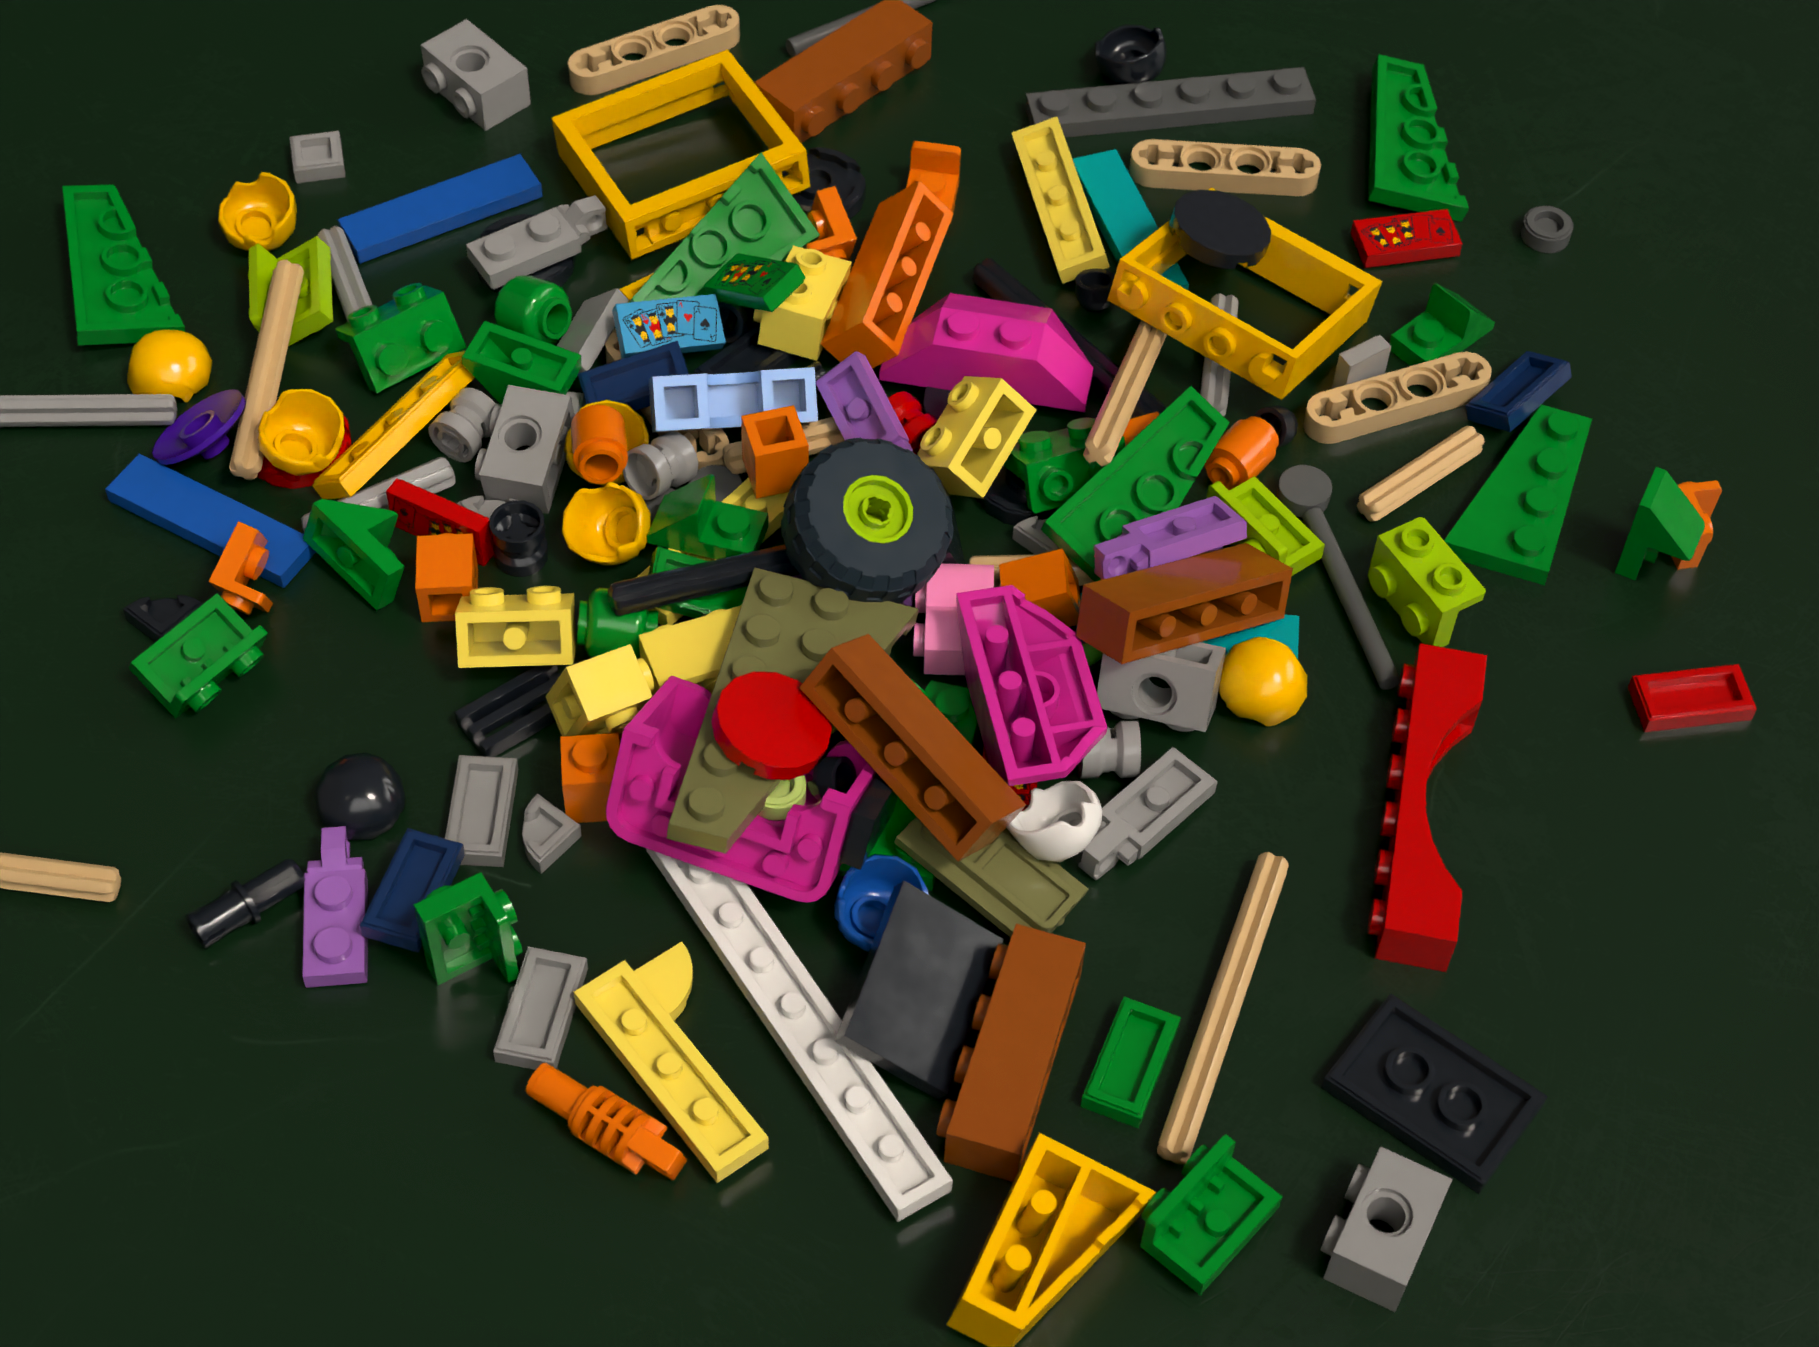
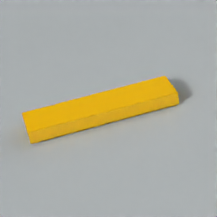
M465 351L447 354L314 480L312 486L322 499L352 497L434 418L461 389L465 388L475 378L462 364V356Z

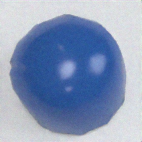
M874 854L867 858L861 870L851 867L846 872L838 888L834 904V918L838 921V929L847 941L867 952L870 951L893 888L902 881L908 882L929 895L928 889L917 868L898 856Z

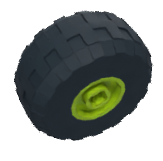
M860 437L846 439L844 442L830 445L820 451L802 469L792 484L783 506L784 513L781 520V533L786 546V554L792 566L797 569L803 580L811 582L816 587L818 585L822 588L843 591L849 600L902 603L912 594H916L935 575L945 559L948 546L952 541L954 529L952 524L953 510L949 496H947L941 484L942 481L934 470L930 469L918 455L890 441L878 438L862 439Z

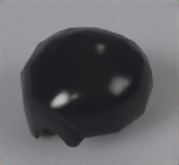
M1122 25L1107 32L1101 41L1095 42V57L1099 71L1105 79L1115 85L1152 82L1161 73L1165 65L1167 48L1163 34L1158 27L1151 30L1141 25Z
M369 753L344 755L326 767L316 786V808L322 823L326 828L346 826L348 840H373L391 829L405 808V793L401 777L383 758Z

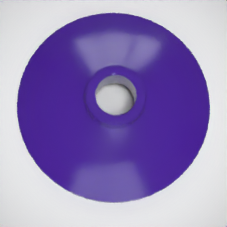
M231 389L221 391L198 402L181 414L174 424L169 425L160 435L153 447V457L158 463L169 465L186 461L199 454L204 459L216 456L230 442L226 434L240 417L245 407V397L240 391Z

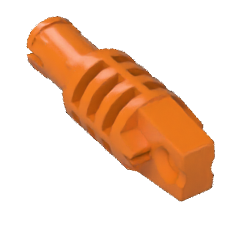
M546 1062L542 1063L529 1079L526 1086V1094L568 1120V1129L571 1130L573 1136L637 1175L642 1166L646 1164L674 1181L687 1162L686 1157L683 1156L680 1150L661 1139L668 1128L665 1124L607 1088L594 1085L587 1088Z

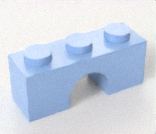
M815 367L760 370L731 374L706 373L655 376L648 379L652 432L741 427V416L792 405L795 406L800 423L818 421Z

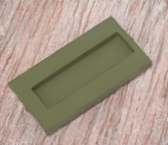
M917 817L906 826L894 841L899 848L1010 938L1016 924L1052 933L1057 926H1061L1064 923V918L1089 890L1055 861L1038 860L1017 842L1007 827L993 843L958 862Z

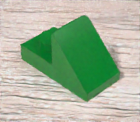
M1435 283L1431 287L1426 310L1393 333L1389 344L1392 346L1391 352L1408 365L1413 366L1462 352L1490 332L1495 322L1458 294Z
M484 321L463 354L462 364L502 404L508 385L566 395L581 370V354Z
M1656 467L1616 567V574L1636 580L1643 561L1654 564L1659 551L1684 561H1690L1694 555L1704 531L1705 523L1667 470Z
M708 474L664 495L647 534V543L716 560L757 551L760 549L768 529V513L716 501L715 476Z
M320 499L314 502L303 540L374 609L378 611L393 602L405 567L397 559L396 555L387 548L397 522L398 514L392 510Z

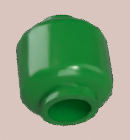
M529 275L516 276L507 281L499 291L494 308L496 325L549 344L556 343L564 336L571 324V307L569 298L563 288L553 282Z
M596 588L589 595L588 601L579 600L577 645H585V650L590 658L631 644L636 658H640L638 635L653 631L658 627V611L642 610L621 616L615 615L608 601L607 590L609 588Z

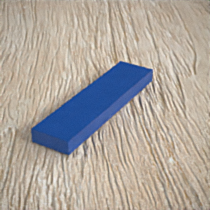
M518 154L337 219L338 226L344 230L351 251L360 264L543 197L542 186L522 155Z
M140 453L105 489L110 502L220 557L238 521L259 530L268 540L265 549L269 550V557L260 577L282 588L286 587L316 553L303 540V533Z

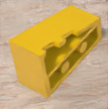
M1039 1133L1018 1171L946 1325L988 1347H1014L1139 1218L1156 1192Z

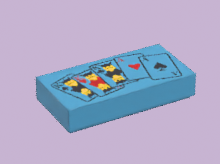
M716 294L615 304L612 309L622 359L677 340L682 353L722 349L726 343Z

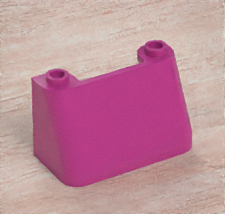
M671 675L623 729L606 805V818L610 828L618 837L627 842L791 900L805 903L819 900L827 893L842 865L840 854L852 812L875 776V770L847 740L840 741L831 748L827 757L846 756L854 764L857 778L846 794L829 788L823 798L818 801L806 786L804 806L794 804L787 813L785 820H768L757 815L726 854L667 839L668 824L712 696L702 686ZM809 773L804 774L807 785L809 781H813V775Z

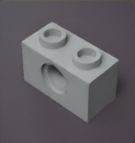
M467 19L421 44L424 64L422 76L427 86L433 92L441 93L454 104L457 111L463 117L471 118L485 131L531 105L527 68Z
M508 385L503 403L495 404L491 413L490 434L492 436L488 448L480 449L475 464V478L481 481L486 500H502L509 502V498L524 500L535 504L541 509L542 513L549 514L566 459V453L564 452L565 438L571 427V421L575 416L570 395ZM522 446H531L526 450H516L517 448Z
M1199 642L1125 664H1120L1103 653L1097 688L1101 708L1109 710L1113 715L1123 719L1144 718L1165 723L1169 728L1177 731L1190 732L1198 730L1206 732L1216 708L1226 648ZM1149 677H1159L1165 680L1171 688H1160L1154 685Z
M1380 1146L1371 1168L1359 1163L1344 1197V1199L1355 1203L1348 1219L1345 1220L1335 1216L1320 1250L1331 1256L1323 1279L1395 1312L1452 1179ZM1378 1219L1385 1221L1391 1225L1395 1232H1380L1372 1227L1369 1220Z

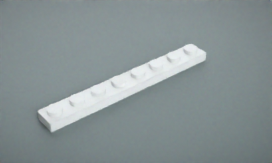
M647 849L652 860L896 1220L899 1222L951 1192L952 1178L872 1063L835 1042L842 1020L749 886L738 880Z

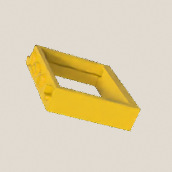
M728 49L551 118L559 156L588 197L596 195L605 206L606 224L631 260L686 238L759 154L630 205L591 149L729 96L768 146L769 150L762 152V154L791 195L810 188L806 149ZM723 81L725 82V84H723V85H721V86H718V87H716V88H714V86H713V85L718 84V83H720V82H723ZM786 170L789 175L782 178V172ZM644 227L645 233L637 236L636 230Z
M1266 218L1271 229V238L1265 256L1254 266L1247 267V262L1239 264L1330 314L1323 323L1294 349H1291L1161 276V274L1187 254L1178 245L1181 238L1176 232L1172 236L1169 229L1170 220L1119 260L1107 301L1281 400L1367 322L1382 281ZM1351 285L1359 289L1353 296L1348 294ZM1274 354L1287 362L1284 365L1273 360Z

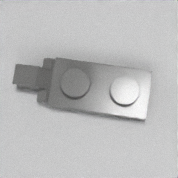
M596 195L574 201L570 207L568 204L559 205L558 208L554 207L466 244L467 257L491 289H496L505 285L507 281L516 276L529 275L581 253V245L588 241L591 235L607 229L606 208Z
M1172 747L1102 807L1101 825L1091 842L1081 851L1083 854L1078 867L1096 881L1112 869L1119 859L1128 866L1136 858H1142L1215 793L1218 781Z

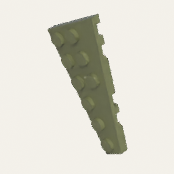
M754 567L668 824L667 839L726 854L765 807L766 798L781 781L765 779L754 775L755 769L741 762L740 766L736 765L726 757L714 738L711 722L712 715L721 691L734 678L753 671L777 672L803 683L832 647L868 633L890 655L892 646L902 634L906 636L916 624L919 609L890 601L860 602L849 600L843 591L822 588L818 585L816 587L807 580Z

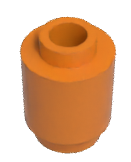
M591 405L581 409L571 421L574 466L587 481L595 484H607V482H612L621 475L628 462L624 418L616 409L606 405Z
M1255 416L1235 422L1221 436L1204 465L1212 483L1220 481L1228 490H1231L1254 476L1257 477L1276 455L1279 439L1275 429L1264 419Z

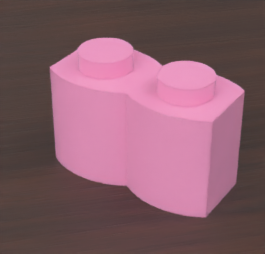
M941 563L935 575L915 594V608L919 609L918 613H926L925 623H916L914 625L913 656L924 657V674L965 675L956 593L994 588V565Z

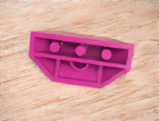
M950 293L911 321L899 355L882 363L879 380L952 390L963 380L964 376L1002 378L1030 404L1085 412L1093 376V366L1051 308Z
M1013 585L956 593L965 678L989 765L1009 786L1065 778L1107 733V724L1081 639L1076 637L1075 631L1048 611L1026 600L1025 594Z

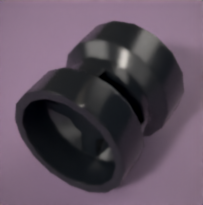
M513 500L497 507L490 516L489 523L490 534L493 540V555L497 567L505 574L514 577H526L537 573L548 561L545 518L541 509L535 504L524 500Z

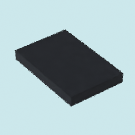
M902 881L893 888L835 1042L937 1100L948 1095L962 1049L966 1046L972 1029L981 994H984L989 981V973L998 943L1002 944L1003 939L908 882Z
M1392 994L1387 997L1325 1076L1321 1087L1478 1194L1481 1193L1537 1116L1548 1097Z

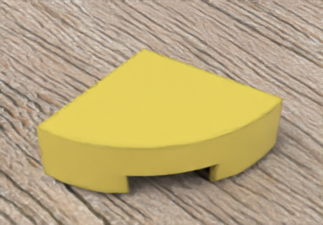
M682 941L634 970L673 1020L684 1011L693 983L691 957Z

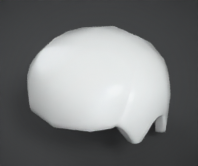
M1061 781L1045 790L1034 788L1031 790V801L1028 808L1021 811L1007 826V829L1017 842L1036 859L1062 862L1080 853L1096 835L1102 821L1101 803L1095 792L1081 781Z

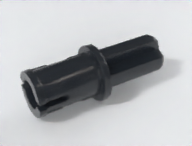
M292 859L284 860L244 885L235 880L231 883V890L220 895L219 898L185 915V918L197 940L207 949L227 934L250 921L254 924L261 921L259 913L304 887L305 877L300 867Z

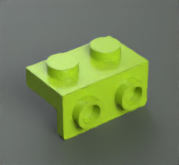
M318 236L279 258L274 257L260 244L249 248L248 314L251 323L258 332H260L273 270L276 268L277 263L280 260H288L291 263L300 264L303 268L304 275L288 346L312 333L320 331L326 325L333 322L330 247Z
M1255 476L1231 490H1228L1220 481L1208 487L1207 498L1217 496L1247 521V538L1229 544L1230 546L1248 543L1293 568L1292 576L1322 558L1325 544Z
M1418 517L1378 535L1367 575L1373 590L1378 596L1385 598L1401 617L1405 629L1412 636L1418 637L1423 644L1439 647L1447 646L1458 612L1482 601L1486 592L1485 588L1423 517Z

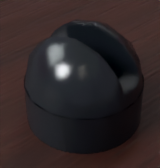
M1087 269L1080 272L1075 279V294L1080 305L1088 312L1106 310L1112 304L1107 300L1115 275L1104 269Z
M724 302L718 303L726 343L734 342L748 332L752 326L753 317L750 308ZM736 315L737 321L734 326V329L732 330L728 326L733 321Z
M1277 405L1265 407L1254 414L1255 417L1267 421L1275 429L1276 433L1281 428L1277 448L1287 445L1297 434L1298 423L1295 414L1285 407Z
M846 756L819 759L817 765L809 772V774L813 775V781L807 783V789L818 801L823 798L829 788L846 794L857 778L854 764Z

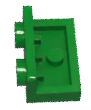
M421 283L404 286L393 293L394 300L378 308L376 305H370L357 309L347 316L349 322L335 329L339 339L350 344L369 390L378 393L438 363L447 354L456 353L467 348L443 291L425 285L422 286Z
M1095 418L1075 419L1067 424V428L1053 432L1031 431L1021 435L1003 466L1025 482L1027 505L1032 512L1040 513L1061 507L1104 467L1100 466L1096 461L1088 463L1083 456L1086 449L1085 442L1096 420ZM1123 436L1114 457L1125 447V438Z
M216 593L130 663L129 670L175 719L189 707L198 713L221 693L222 689L217 684L232 672L240 678L259 663L264 657L260 649L268 632L261 625L252 630L227 602Z
M481 872L453 886L439 887L432 891L424 900L414 904L427 968L437 985L491 959L494 960L508 984L518 979L519 972L516 956L522 954L523 950L517 934L511 926L518 922L516 912L504 890L500 889L493 892Z
M1224 1134L1211 1149L1205 1144L1200 1146L1182 1169L1181 1175L1185 1178L1172 1192L1165 1187L1159 1190L1149 1201L1141 1215V1218L1145 1221V1227L1140 1247L1199 1295L1209 1287L1275 1213L1283 1197L1232 1157L1236 1141L1227 1134Z

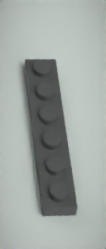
M1304 67L1142 82L1138 84L1026 93L1025 109L1030 126L1057 116L1064 137L1068 138L1313 114L1316 99Z

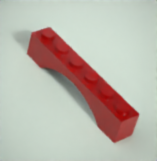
M1420 643L1414 664L1404 663L1402 666L1397 696L1407 698L1406 709H1397L1392 732V742L1401 743L1400 755H1391L1386 779V788L1396 790L1394 802L1386 801L1380 826V835L1390 837L1388 850H1379L1374 874V884L1384 886L1382 900L1373 899L1367 930L1368 934L1377 935L1375 959L1446 972L1458 940L1463 891L1446 869L1433 842L1426 814V783L1434 767L1446 753L1472 733L1483 700L1487 655Z

